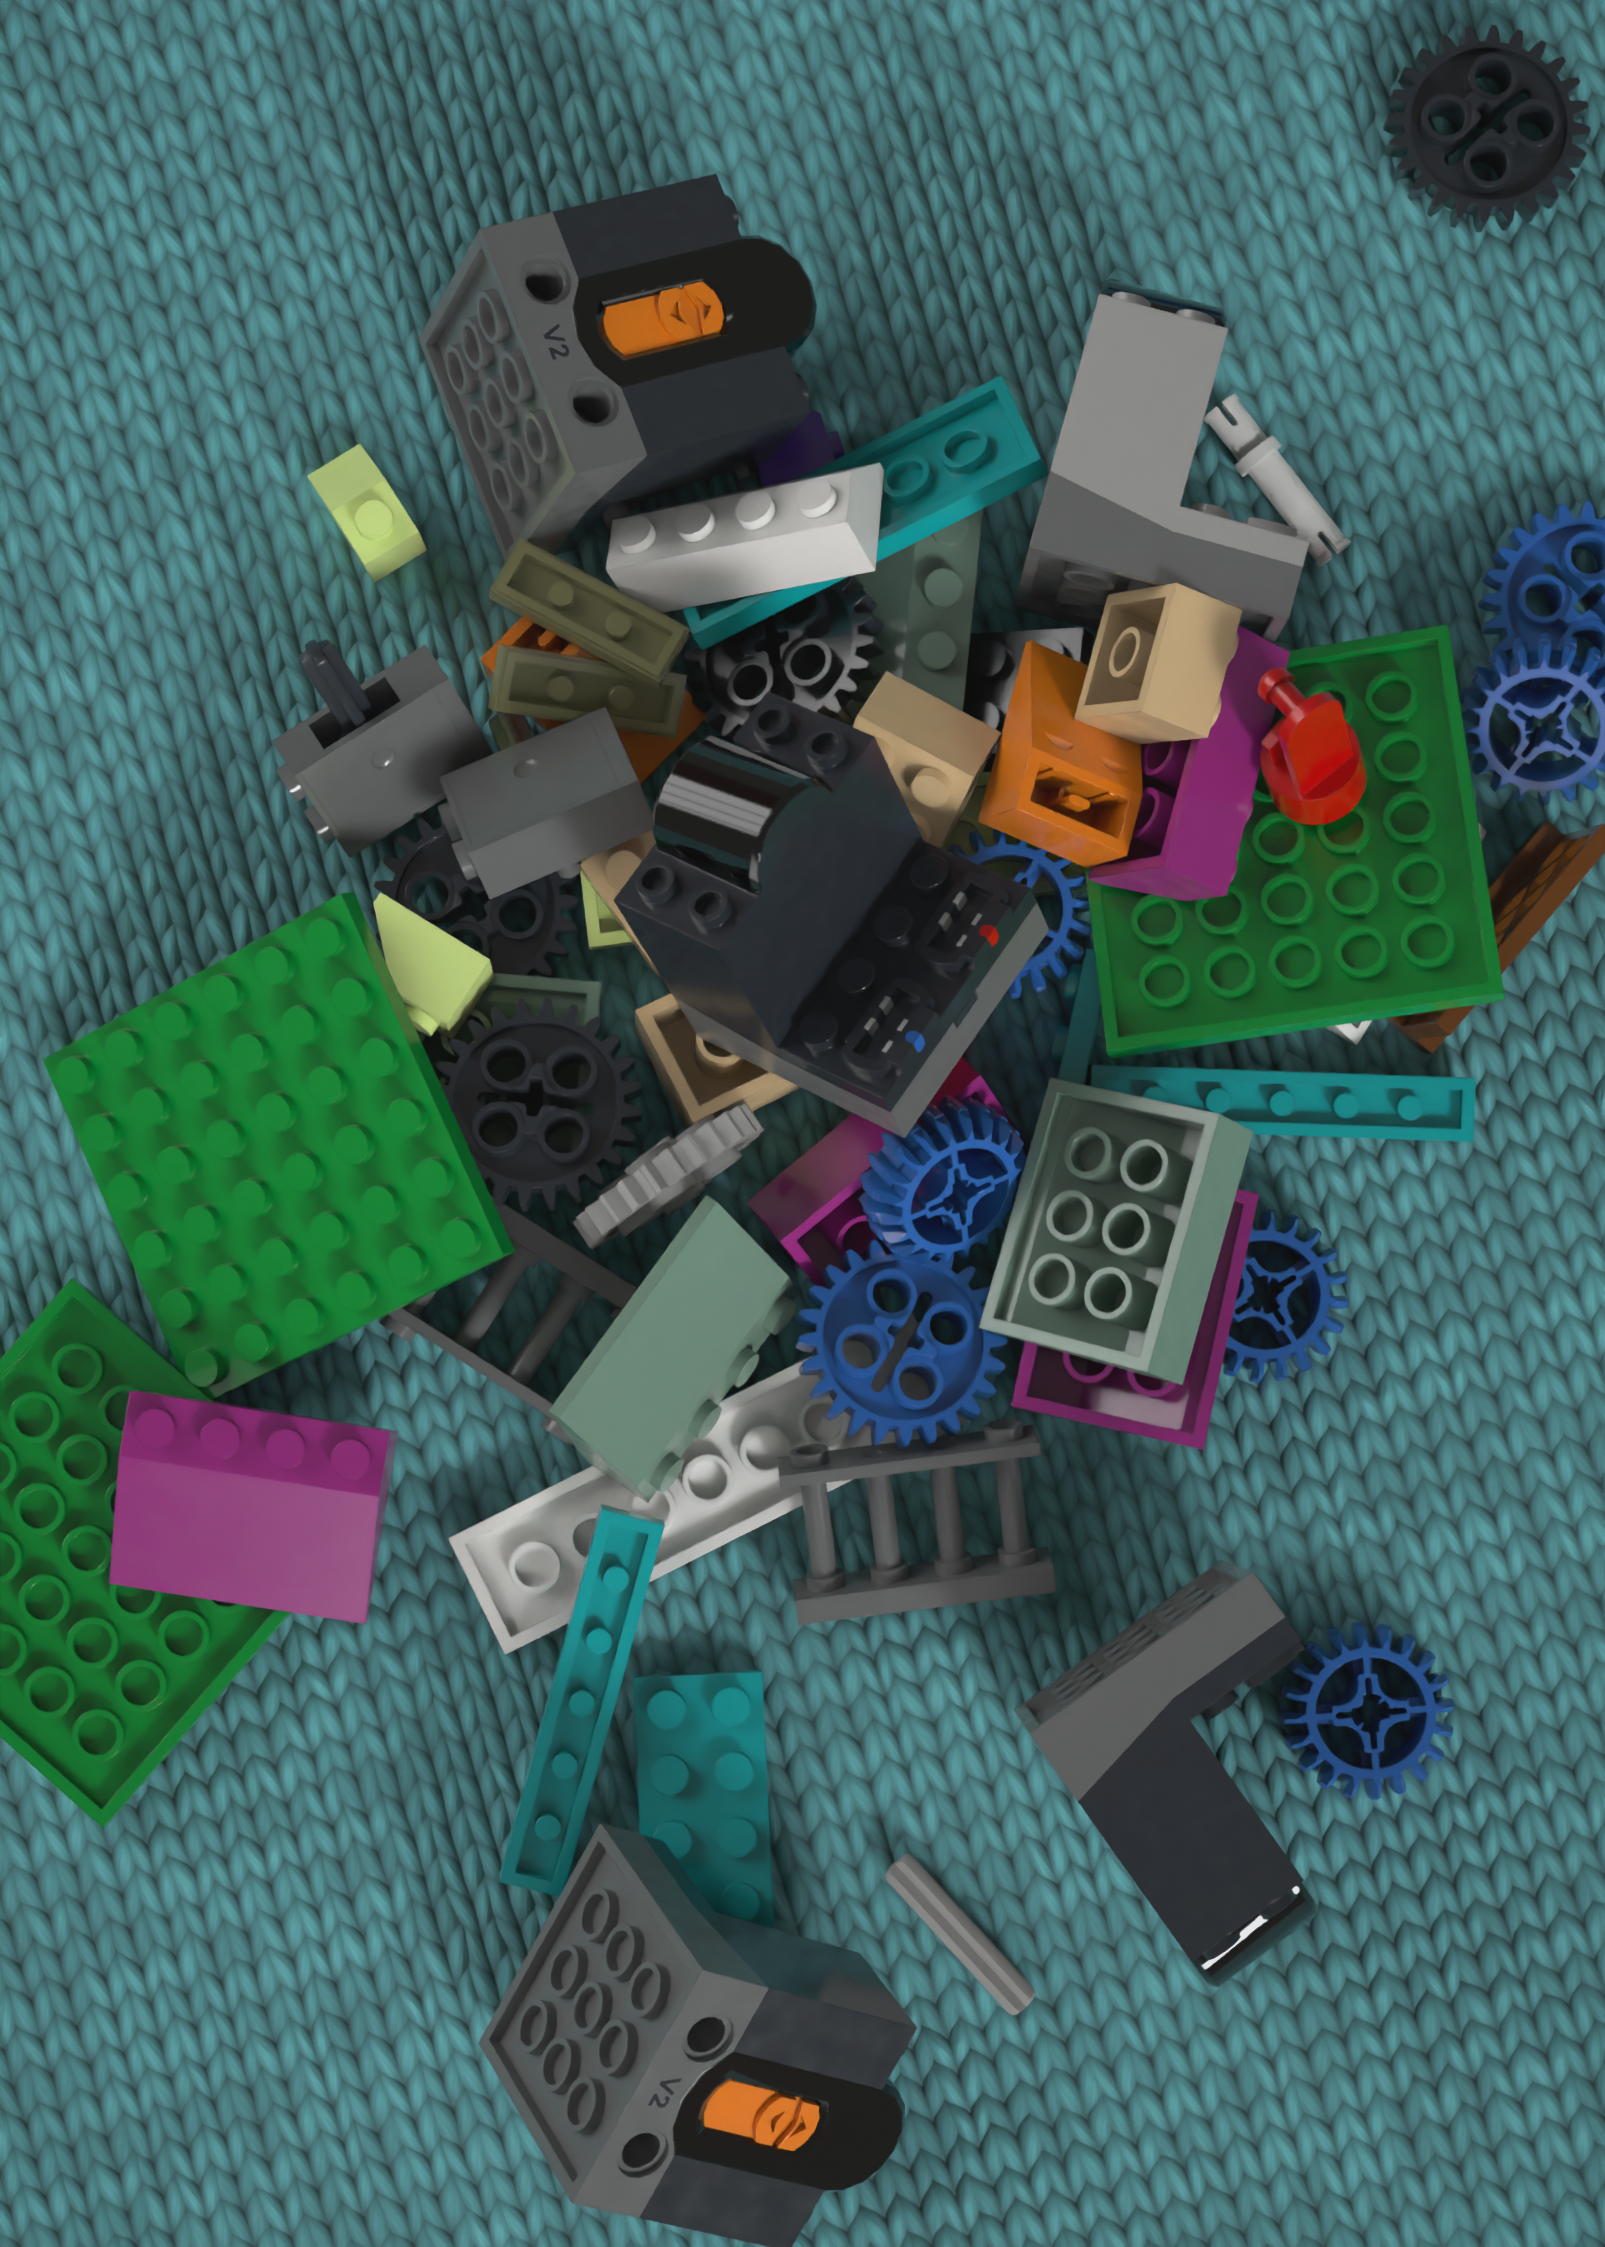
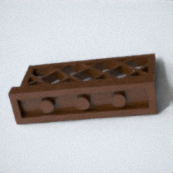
M1548 820L1540 822L1488 883L1501 974L1605 853L1604 823L1563 835ZM1475 1005L1385 1019L1422 1052L1432 1054L1443 1040L1453 1033Z

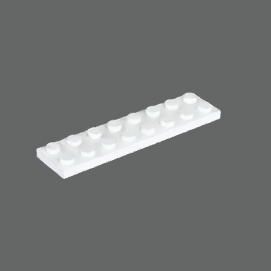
M911 1313L907 1322L894 1337V1345L871 1383V1388L875 1392L882 1391L894 1365L908 1349L907 1342L918 1324L913 1313ZM847 1341L842 1344V1353L846 1361L852 1366L867 1368L872 1365V1354L866 1345L858 1341ZM812 1355L721 1401L719 1406L722 1408V1411L713 1429L701 1440L695 1437L681 1457L684 1460V1464L675 1482L665 1492L657 1490L649 1503L596 1467L591 1466L448 1539L506 1655L569 1622L601 1504L664 1520L665 1527L649 1582L802 1506L800 1486L781 1489L777 1457L790 1456V1451L793 1448L808 1444H823L828 1446L829 1451L872 1445V1427L863 1424L859 1431L851 1437L847 1434L851 1416L845 1411L831 1420L825 1417L834 1401L829 1395L811 1399L809 1394L820 1381L819 1376L800 1375L798 1371L801 1364L813 1357ZM914 1373L900 1375V1388L907 1397L913 1400H925L928 1398V1385L921 1376ZM956 1412L960 1425L966 1423V1418ZM937 1424V1425H936V1428H937V1436H936V1437H939V1436L943 1435L945 1432H944V1431L942 1430V1428ZM888 1431L880 1444L896 1442L894 1432ZM913 1431L911 1440L920 1439L917 1431ZM851 1480L826 1483L827 1492Z

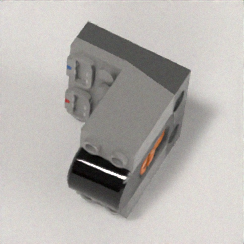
M1112 278L1102 283L1013 608L1098 631L1109 594L1179 583L1241 609L1242 614L1239 626L1272 643L1275 642L1291 613L1310 543L1308 537L1297 534V530L1265 519L1249 517L1248 520L1244 519L1243 523L1230 520L1231 513L1210 504L1196 503L1193 504L1192 509L1180 506L1228 328H1226L1228 315L1223 308Z

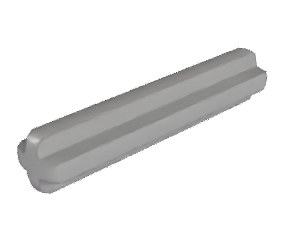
M907 1853L897 1859L885 1873L887 1882L1008 2014L1014 2016L1024 2010L1036 1995L1033 1986L911 1854Z

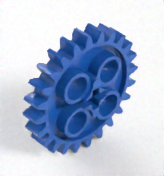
M1586 501L1579 509L1576 518L1573 519L1570 510L1563 503L1559 504L1553 512V524L1543 514L1538 512L1529 521L1531 534L1517 526L1508 536L1514 550L1500 546L1494 553L1492 559L1503 570H1488L1482 582L1496 590L1497 593L1485 595L1479 601L1478 608L1494 612L1496 617L1487 621L1481 628V632L1488 635L1500 634L1502 641L1493 650L1499 649L1505 652L1506 655L1510 654L1512 658H1514L1513 641L1519 637L1524 638L1527 642L1529 651L1538 650L1539 637L1545 632L1551 635V649L1562 651L1563 643L1567 637H1584L1601 652L1600 661L1595 669L1598 670L1605 666V514L1601 519H1595L1592 502ZM1582 549L1591 553L1597 561V573L1586 574L1576 569L1571 560V551ZM1545 564L1551 565L1555 570L1556 576L1547 574L1543 566ZM1537 591L1546 595L1552 604V615L1542 617L1532 613L1526 605V592ZM1586 596L1594 605L1590 610L1581 615L1573 606L1577 601ZM1539 677L1529 679L1527 686L1532 689H1538L1542 684L1551 686L1558 678ZM1582 690L1575 696L1576 709H1582L1589 701V697Z
M872 1240L866 1248L865 1262L852 1249L848 1250L842 1258L846 1274L829 1264L822 1273V1277L830 1289L813 1285L806 1297L819 1310L803 1309L798 1316L797 1322L813 1330L812 1333L799 1336L795 1341L796 1349L813 1353V1357L803 1362L798 1371L800 1375L819 1376L820 1381L812 1389L809 1397L811 1399L827 1395L831 1397L834 1402L825 1416L828 1420L836 1418L844 1411L851 1416L847 1429L849 1436L852 1437L865 1424L872 1427L871 1441L873 1446H878L887 1432L890 1431L894 1432L898 1448L904 1450L910 1443L913 1431H917L921 1441L927 1447L936 1440L937 1424L950 1437L954 1436L961 1429L956 1412L971 1421L980 1414L979 1405L972 1396L989 1400L995 1394L997 1389L983 1376H999L1004 1370L1005 1364L989 1354L1001 1350L1007 1344V1337L989 1333V1331L979 1328L984 1311L981 1305L987 1299L990 1287L972 1291L968 1283L976 1271L973 1266L964 1269L959 1274L950 1270L955 1252L952 1253L946 1263L942 1259L938 1262L930 1259L923 1265H920L911 1255L902 1258L898 1253L895 1254L890 1251L889 1255H885L878 1241ZM884 1286L894 1289L902 1299L903 1309L892 1313L882 1310L873 1299V1289ZM922 1294L928 1295L930 1297V1304L907 1342L908 1349L894 1365L882 1391H873L871 1383L891 1351L895 1342L894 1337L907 1322L919 1296ZM936 1318L949 1320L958 1331V1343L945 1345L938 1342L930 1331V1321ZM847 1341H858L866 1345L872 1354V1365L867 1368L852 1366L846 1361L842 1353V1344ZM914 1373L921 1376L928 1385V1398L925 1400H913L907 1397L900 1388V1375Z

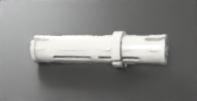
M1234 393L1222 401V407L1234 421L1235 426L1229 423L1217 406L1204 417V421L1212 427L1238 460L1235 468L1241 476L1244 477L1249 474L1288 526L1296 529L1297 534L1308 537L1310 543L1307 551L1314 558L1315 564L1318 567L1323 566L1332 559L1333 555L1318 536L1322 535L1336 554H1339L1351 543L1350 539L1345 537L1296 475L1295 471L1278 452V449L1281 447L1280 442L1274 435L1267 437L1239 401L1240 398Z

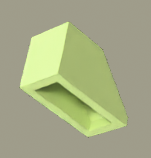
M361 444L356 445L307 476L374 583L427 551L418 529L385 477Z
M380 892L373 904L385 961L412 1023L418 1032L428 1037H431L435 1030L452 1039L495 977L490 959Z

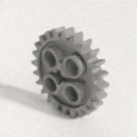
M744 1103L741 1106L737 1105L729 1112L728 1110L717 1118L713 1114L703 1118L673 1140L668 1135L651 1149L637 1157V1160L625 1169L626 1173L602 1189L596 1195L598 1200L586 1207L585 1211L578 1215L572 1223L589 1248L593 1249L598 1245L601 1246L609 1239H614L621 1233L624 1238L632 1235L664 1212L668 1216L672 1215L704 1191L705 1187L711 1183L710 1179L741 1158L742 1155L739 1151L760 1136L759 1134L764 1131L762 1125L748 1105Z

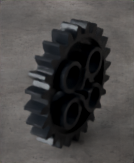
M1491 25L1485 40L1478 42L1470 26L1465 27L1458 47L1446 34L1442 35L1435 47L1436 56L1422 48L1414 62L1417 70L1405 67L1398 80L1403 89L1393 90L1387 106L1396 112L1387 116L1383 125V131L1398 136L1389 140L1385 149V155L1404 158L1398 164L1393 177L1395 180L1409 177L1414 178L1415 183L1407 196L1410 201L1426 193L1432 198L1427 211L1428 216L1432 217L1443 206L1451 209L1450 227L1455 228L1460 223L1464 214L1473 216L1476 232H1482L1489 216H1495L1502 231L1508 230L1513 221L1515 210L1525 222H1531L1538 212L1537 202L1545 208L1551 209L1559 198L1556 188L1567 191L1576 177L1570 168H1579L1585 159L1586 152L1576 145L1585 142L1591 132V127L1576 121L1583 117L1589 105L1587 101H1570L1569 99L1576 91L1580 80L1579 78H1569L1562 81L1559 79L1558 74L1566 61L1563 56L1548 64L1541 60L1546 46V42L1543 40L1538 42L1530 51L1523 49L1522 30L1518 29L1513 34L1509 43L1500 42L1497 25ZM1481 77L1493 79L1500 86L1502 93L1497 95L1484 93L1478 88L1475 79ZM1519 93H1525L1528 96V100L1518 104L1504 116L1497 131L1493 129L1487 130L1455 164L1448 165L1445 163L1444 158L1454 154L1468 143L1476 126L1480 129L1488 126L1503 111L1507 103ZM1433 117L1445 118L1453 124L1456 133L1453 135L1438 134L1432 129L1428 120ZM1524 122L1534 124L1541 130L1544 139L1539 141L1526 139L1519 132L1517 124ZM1482 162L1490 165L1497 173L1498 179L1495 181L1479 179L1471 170V164Z
M853 575L848 576L775 613L776 620L771 615L704 650L698 648L685 653V659L698 669L687 676L686 683L698 692L692 699V702L703 713H707L704 718L706 723L731 741L768 691L832 719L836 716L841 721L849 724L853 720L846 707L849 701L854 700L866 703L869 698L859 687L861 681L875 680L880 677V673L868 662V659L885 654V648L872 637L884 629V624L872 613L877 604L863 590L864 586ZM814 609L810 617L802 622L805 615ZM756 630L755 634L749 640L746 641V638L750 635V633ZM824 665L823 670L817 676L812 678V675L817 670V668ZM766 685L764 691L758 697L754 698L757 691L761 687ZM792 686H793L794 689H795V699H794V700H793V689H792Z
M421 818L417 823L422 839L415 843L402 835L397 838L400 846L406 852L403 860L393 857H384L382 860L395 874L393 881H375L373 887L431 924L440 926L458 918L468 910L465 899L469 895L475 893L481 900L489 897L481 880L476 877L467 880L460 867L452 844L463 839L452 842L442 818V827L436 830ZM557 872L548 874L488 901L484 905L488 916L478 922L472 915H467L458 920L457 923L445 932L456 939L465 935H473L480 938L483 944L482 955L490 959L493 973L531 976L536 971L544 977L553 978L555 975L545 960L550 954L568 958L570 953L562 943L557 941L559 934H573L578 931L575 923L563 918V912L580 907V901L577 897L565 895L561 892L562 889L571 885L576 879L575 877L562 878ZM430 883L446 885L448 900L440 911L433 914H425L419 911L417 896L425 885ZM518 901L532 903L537 910L534 924L524 932L509 931L504 925L506 909ZM373 907L371 908L372 914L376 917L375 909ZM378 932L376 934V938L380 943H382L380 932Z
M545 998L539 1015H530L526 1003L523 999H520L516 1005V1018L507 1020L497 1006L492 1007L491 1012L494 1026L486 1030L478 1022L470 1020L468 1025L474 1039L469 1045L453 1038L449 1042L451 1050L458 1058L457 1063L437 1062L438 1074L449 1081V1085H441L485 1185L487 1186L490 1182L494 1184L493 1198L495 1204L501 1205L507 1199L510 1192L514 1191L518 1192L522 1211H528L534 1194H543L546 1205L552 1211L556 1208L557 1192L566 1190L576 1203H580L582 1198L579 1183L587 1180L593 1186L602 1190L605 1187L601 1171L599 1170L604 1164L619 1171L624 1167L622 1158L614 1150L615 1147H635L637 1143L636 1136L623 1127L624 1124L642 1122L643 1117L642 1109L625 1103L642 1095L640 1082L622 1081L623 1078L635 1069L634 1060L632 1057L613 1059L622 1046L621 1038L616 1034L599 1041L598 1038L602 1030L601 1019L596 1016L585 1026L580 1027L578 1025V1007L574 1004L566 1010L562 1018H558L554 1015L551 999ZM514 1057L525 1063L526 1066L523 1074L512 1082L503 1083L496 1081L490 1076L492 1067L502 1058ZM577 1063L583 1065L591 1073L589 1080L577 1089H566L555 1082L559 1070L568 1064ZM534 1093L545 1094L547 1105L541 1107L539 1116H528L525 1104L532 1103ZM488 1094L509 1101V1103L494 1102L485 1105L479 1103L478 1099L481 1095ZM591 1105L595 1110L591 1115H582L563 1107ZM496 1120H507L518 1127L515 1138L504 1146L495 1147L488 1145L482 1138L487 1126ZM560 1127H573L582 1133L583 1139L581 1144L570 1153L555 1152L547 1145L549 1136Z

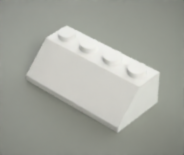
M879 462L657 508L615 519L612 521L606 571L619 591L660 613L873 572L876 570L884 469Z

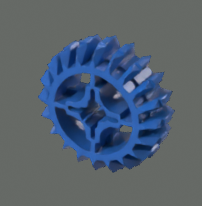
M1546 632L1540 635L1538 650L1529 651L1528 644L1524 638L1519 637L1513 641L1514 658L1512 659L1499 649L1493 650L1490 653L1489 661L1494 671L1485 667H1475L1472 671L1471 680L1477 688L1463 689L1460 697V703L1469 709L1461 712L1464 732H1469L1465 736L1467 753L1478 754L1472 762V771L1475 775L1485 774L1494 769L1495 771L1490 779V788L1494 792L1503 789L1508 782L1513 783V799L1519 803L1525 799L1528 789L1537 790L1538 802L1543 807L1550 802L1551 790L1560 789L1562 797L1570 803L1576 798L1575 783L1578 781L1585 788L1594 792L1599 787V777L1595 769L1605 773V666L1595 670L1600 661L1601 652L1596 647H1592L1581 658L1575 656L1577 639L1573 638V636L1566 638L1562 651L1551 649V635ZM1539 677L1558 678L1550 687L1544 689H1532L1520 683ZM1580 690L1592 701L1599 717L1597 729L1592 737L1581 731L1582 723L1570 714V711L1575 706V696ZM1496 703L1508 709L1507 717L1519 726V730L1515 734V743L1510 749L1499 739L1492 724L1491 712ZM1557 708L1556 724L1546 721L1541 727L1537 726L1533 731L1534 716L1543 719L1549 712L1553 713ZM1546 751H1557L1567 756L1555 761L1533 760L1537 755Z
M993 829L994 845L986 847L979 831H972L969 833L968 838L974 853L967 856L961 847L956 844H951L947 851L982 867L1000 861L1022 863L1024 865L1013 879L1014 881L1033 889L1041 874L1050 883L1057 896L1060 908L1058 930L1047 924L1049 931L1041 941V944L1047 946V948L1027 961L1007 990L1011 999L1019 998L1021 995L1020 978L1028 976L1031 987L1036 993H1040L1046 988L1045 979L1040 970L1047 967L1052 975L1059 980L1063 979L1068 973L1065 965L1057 957L1060 952L1075 960H1079L1083 955L1084 950L1079 944L1069 939L1070 934L1089 936L1092 933V924L1084 920L1074 919L1075 913L1090 911L1088 897L1073 898L1072 891L1080 889L1087 884L1086 873H1076L1066 879L1063 871L1072 864V861L1059 856L1053 862L1047 857L1048 851L1041 848L1035 850L1027 847L1028 843L1018 838L1016 844H1006V833Z
M948 1095L942 1098L937 1107L928 1104L905 1138L895 1133L881 1132L884 1146L880 1151L867 1153L870 1166L873 1169L859 1176L865 1192L858 1199L863 1206V1211L867 1214L865 1219L870 1223V1229L893 1253H898L902 1258L911 1255L920 1265H923L930 1259L936 1262L942 1259L946 1263L953 1252H955L954 1255L967 1259L970 1247L973 1244L980 1243L988 1246V1234L995 1227L1007 1229L1004 1216L1007 1211L1013 1209L1016 1198L1015 1193L1018 1191L1027 1160L1025 1150L1022 1148L1024 1142L1019 1138L1020 1134L997 1109L990 1108L987 1104L983 1105L980 1101L973 1100L969 1096L959 1101Z
M1273 1209L1262 1210L1258 1228L1254 1229L1252 1224L1249 1243H1266L1277 1246L1291 1254L1298 1262L1279 1273H1270L1264 1270L1254 1257L1250 1258L1246 1252L1231 1325L1245 1318H1253L1260 1321L1268 1333L1274 1334L1280 1346L1268 1350L1251 1348L1239 1343L1228 1335L1225 1353L1229 1355L1223 1368V1373L1227 1376H1235L1244 1360L1248 1361L1247 1375L1250 1382H1260L1262 1380L1264 1363L1269 1362L1271 1373L1276 1381L1285 1380L1288 1377L1286 1358L1289 1357L1298 1370L1301 1372L1307 1371L1312 1365L1304 1348L1309 1346L1314 1352L1320 1355H1327L1331 1347L1318 1333L1323 1329L1337 1334L1341 1333L1344 1328L1342 1322L1327 1316L1329 1308L1343 1309L1349 1307L1348 1297L1330 1296L1329 1285H1338L1346 1282L1348 1279L1345 1271H1337L1327 1275L1323 1267L1324 1264L1333 1261L1338 1256V1252L1334 1247L1322 1250L1317 1255L1311 1250L1322 1235L1321 1231L1317 1228L1307 1231L1300 1240L1296 1238L1295 1234L1299 1227L1300 1218L1294 1214L1287 1216L1280 1230L1275 1229L1276 1216ZM1252 1278H1260V1286L1269 1282L1271 1284L1278 1283L1287 1278V1282L1275 1289L1276 1293L1268 1299L1272 1308L1270 1310L1271 1313H1263V1306H1258L1254 1309L1252 1307L1244 1308L1235 1313V1309L1248 1302L1247 1298L1254 1293V1288L1251 1284ZM1308 1279L1311 1288L1310 1311L1303 1327L1296 1334L1291 1326L1293 1320L1287 1309V1300L1290 1293Z
M1354 1622L1350 1629L1351 1643L1346 1644L1344 1636L1339 1629L1330 1628L1326 1631V1635L1332 1649L1331 1651L1325 1653L1320 1645L1314 1641H1309L1305 1644L1304 1648L1307 1654L1316 1661L1309 1669L1304 1664L1292 1660L1288 1666V1669L1293 1674L1304 1678L1300 1689L1289 1684H1282L1280 1686L1279 1694L1290 1700H1296L1297 1709H1283L1277 1714L1278 1720L1289 1725L1299 1724L1300 1729L1284 1737V1744L1289 1749H1298L1308 1745L1309 1748L1299 1757L1297 1765L1301 1770L1307 1772L1323 1762L1316 1782L1326 1789L1342 1774L1340 1792L1345 1797L1353 1798L1358 1790L1360 1780H1363L1367 1797L1371 1800L1380 1799L1382 1794V1778H1386L1388 1785L1395 1793L1402 1794L1406 1791V1783L1401 1774L1402 1771L1407 1769L1411 1775L1423 1781L1428 1777L1426 1768L1417 1761L1424 1753L1437 1761H1441L1444 1757V1752L1439 1747L1430 1743L1433 1733L1443 1737H1451L1453 1735L1454 1728L1442 1721H1436V1712L1454 1710V1700L1447 1697L1433 1696L1434 1691L1445 1687L1449 1683L1448 1676L1443 1672L1424 1675V1672L1433 1665L1436 1657L1431 1651L1424 1650L1410 1659L1409 1657L1416 1642L1415 1637L1410 1634L1404 1633L1391 1648L1392 1628L1388 1625L1379 1624L1374 1631L1372 1642H1369L1365 1624ZM1371 1657L1386 1659L1401 1670L1410 1683L1414 1697L1385 1695L1380 1689L1378 1675L1373 1672ZM1351 1661L1352 1670L1348 1671L1349 1679L1345 1692L1337 1699L1323 1701V1704H1316L1319 1692L1327 1678L1337 1668ZM1366 1691L1371 1693L1368 1698L1369 1700L1378 1705L1382 1704L1393 1709H1381L1379 1713L1371 1714L1369 1716V1726H1366V1730L1362 1729L1363 1721L1356 1717H1350L1343 1712H1352V1708L1362 1706L1363 1695H1366ZM1410 1717H1415L1411 1732L1404 1743L1395 1752L1381 1759L1380 1752L1384 1751V1737L1388 1728L1394 1723L1410 1720ZM1317 1725L1348 1726L1352 1731L1355 1747L1359 1748L1360 1763L1336 1757L1322 1740Z

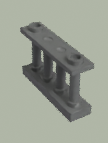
M491 1196L515 1252L502 1258L453 1337L420 1317L435 1292L382 1317L379 1323L410 1343L417 1333L547 1415L541 1426L573 1446L572 1441L549 1412V1409L555 1402L531 1388L528 1384L582 1299L589 1302L595 1292L616 1305L610 1315L615 1320L638 1288L504 1203L501 1205L495 1204L494 1198ZM540 1258L562 1271L556 1281L561 1286L508 1370L505 1371L474 1350L528 1265L535 1268Z
M1003 1419L985 1424L983 1426L984 1431L955 1434L952 1437L949 1435L936 1437L934 1443L927 1447L921 1439L910 1440L909 1445L904 1450L899 1449L896 1442L879 1444L878 1446L869 1445L830 1451L828 1446L823 1444H808L793 1448L790 1451V1456L777 1457L781 1489L801 1487L811 1571L806 1574V1578L793 1579L798 1625L1057 1592L1054 1566L1048 1547L1036 1548L1035 1544L1029 1543L1020 1458L1041 1455L1040 1442L1034 1425L1022 1426V1422L1019 1420ZM994 1461L1004 1546L1000 1547L998 1553L972 1556V1553L965 1551L955 1466ZM930 1470L940 1554L934 1557L933 1562L908 1565L906 1560L901 1559L891 1474ZM865 1478L875 1563L870 1565V1570L844 1573V1570L838 1568L836 1564L826 1483Z

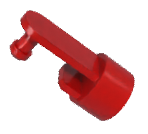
M1273 668L1261 677L1257 692L1267 704L1274 703L1286 716L1276 723L1261 741L1260 763L1269 793L1279 811L1293 821L1307 825L1331 823L1348 814L1358 804L1365 790L1367 774L1358 738L1352 727L1345 721L1341 704L1330 692H1320L1307 699L1294 685L1295 678L1286 668Z

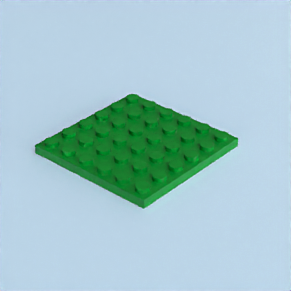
M1448 624L1289 651L1290 655L1286 669L1295 678L1294 685L1307 699L1320 692H1330L1341 704L1345 721L1354 730L1360 745L1367 774L1365 790L1358 804L1344 817L1322 825L1302 824L1289 819L1275 806L1260 765L1252 796L1253 809L1244 826L1236 857L1237 870L1229 884L1226 896L1182 901L1102 885L1088 879L1091 867H1085L1106 1049L1110 1059L1505 1001ZM1277 707L1275 708L1270 730L1276 723L1286 717Z
M354 892L340 893L42 1059L176 1364L188 1380L203 1391L211 1400H217L515 1252Z
M71 1278L0 1358V1737L103 1828L112 1821L292 1612L109 1584L118 1460L130 1391H149L213 1402L217 1401L211 1400L203 1391L192 1384L175 1364L79 1280Z

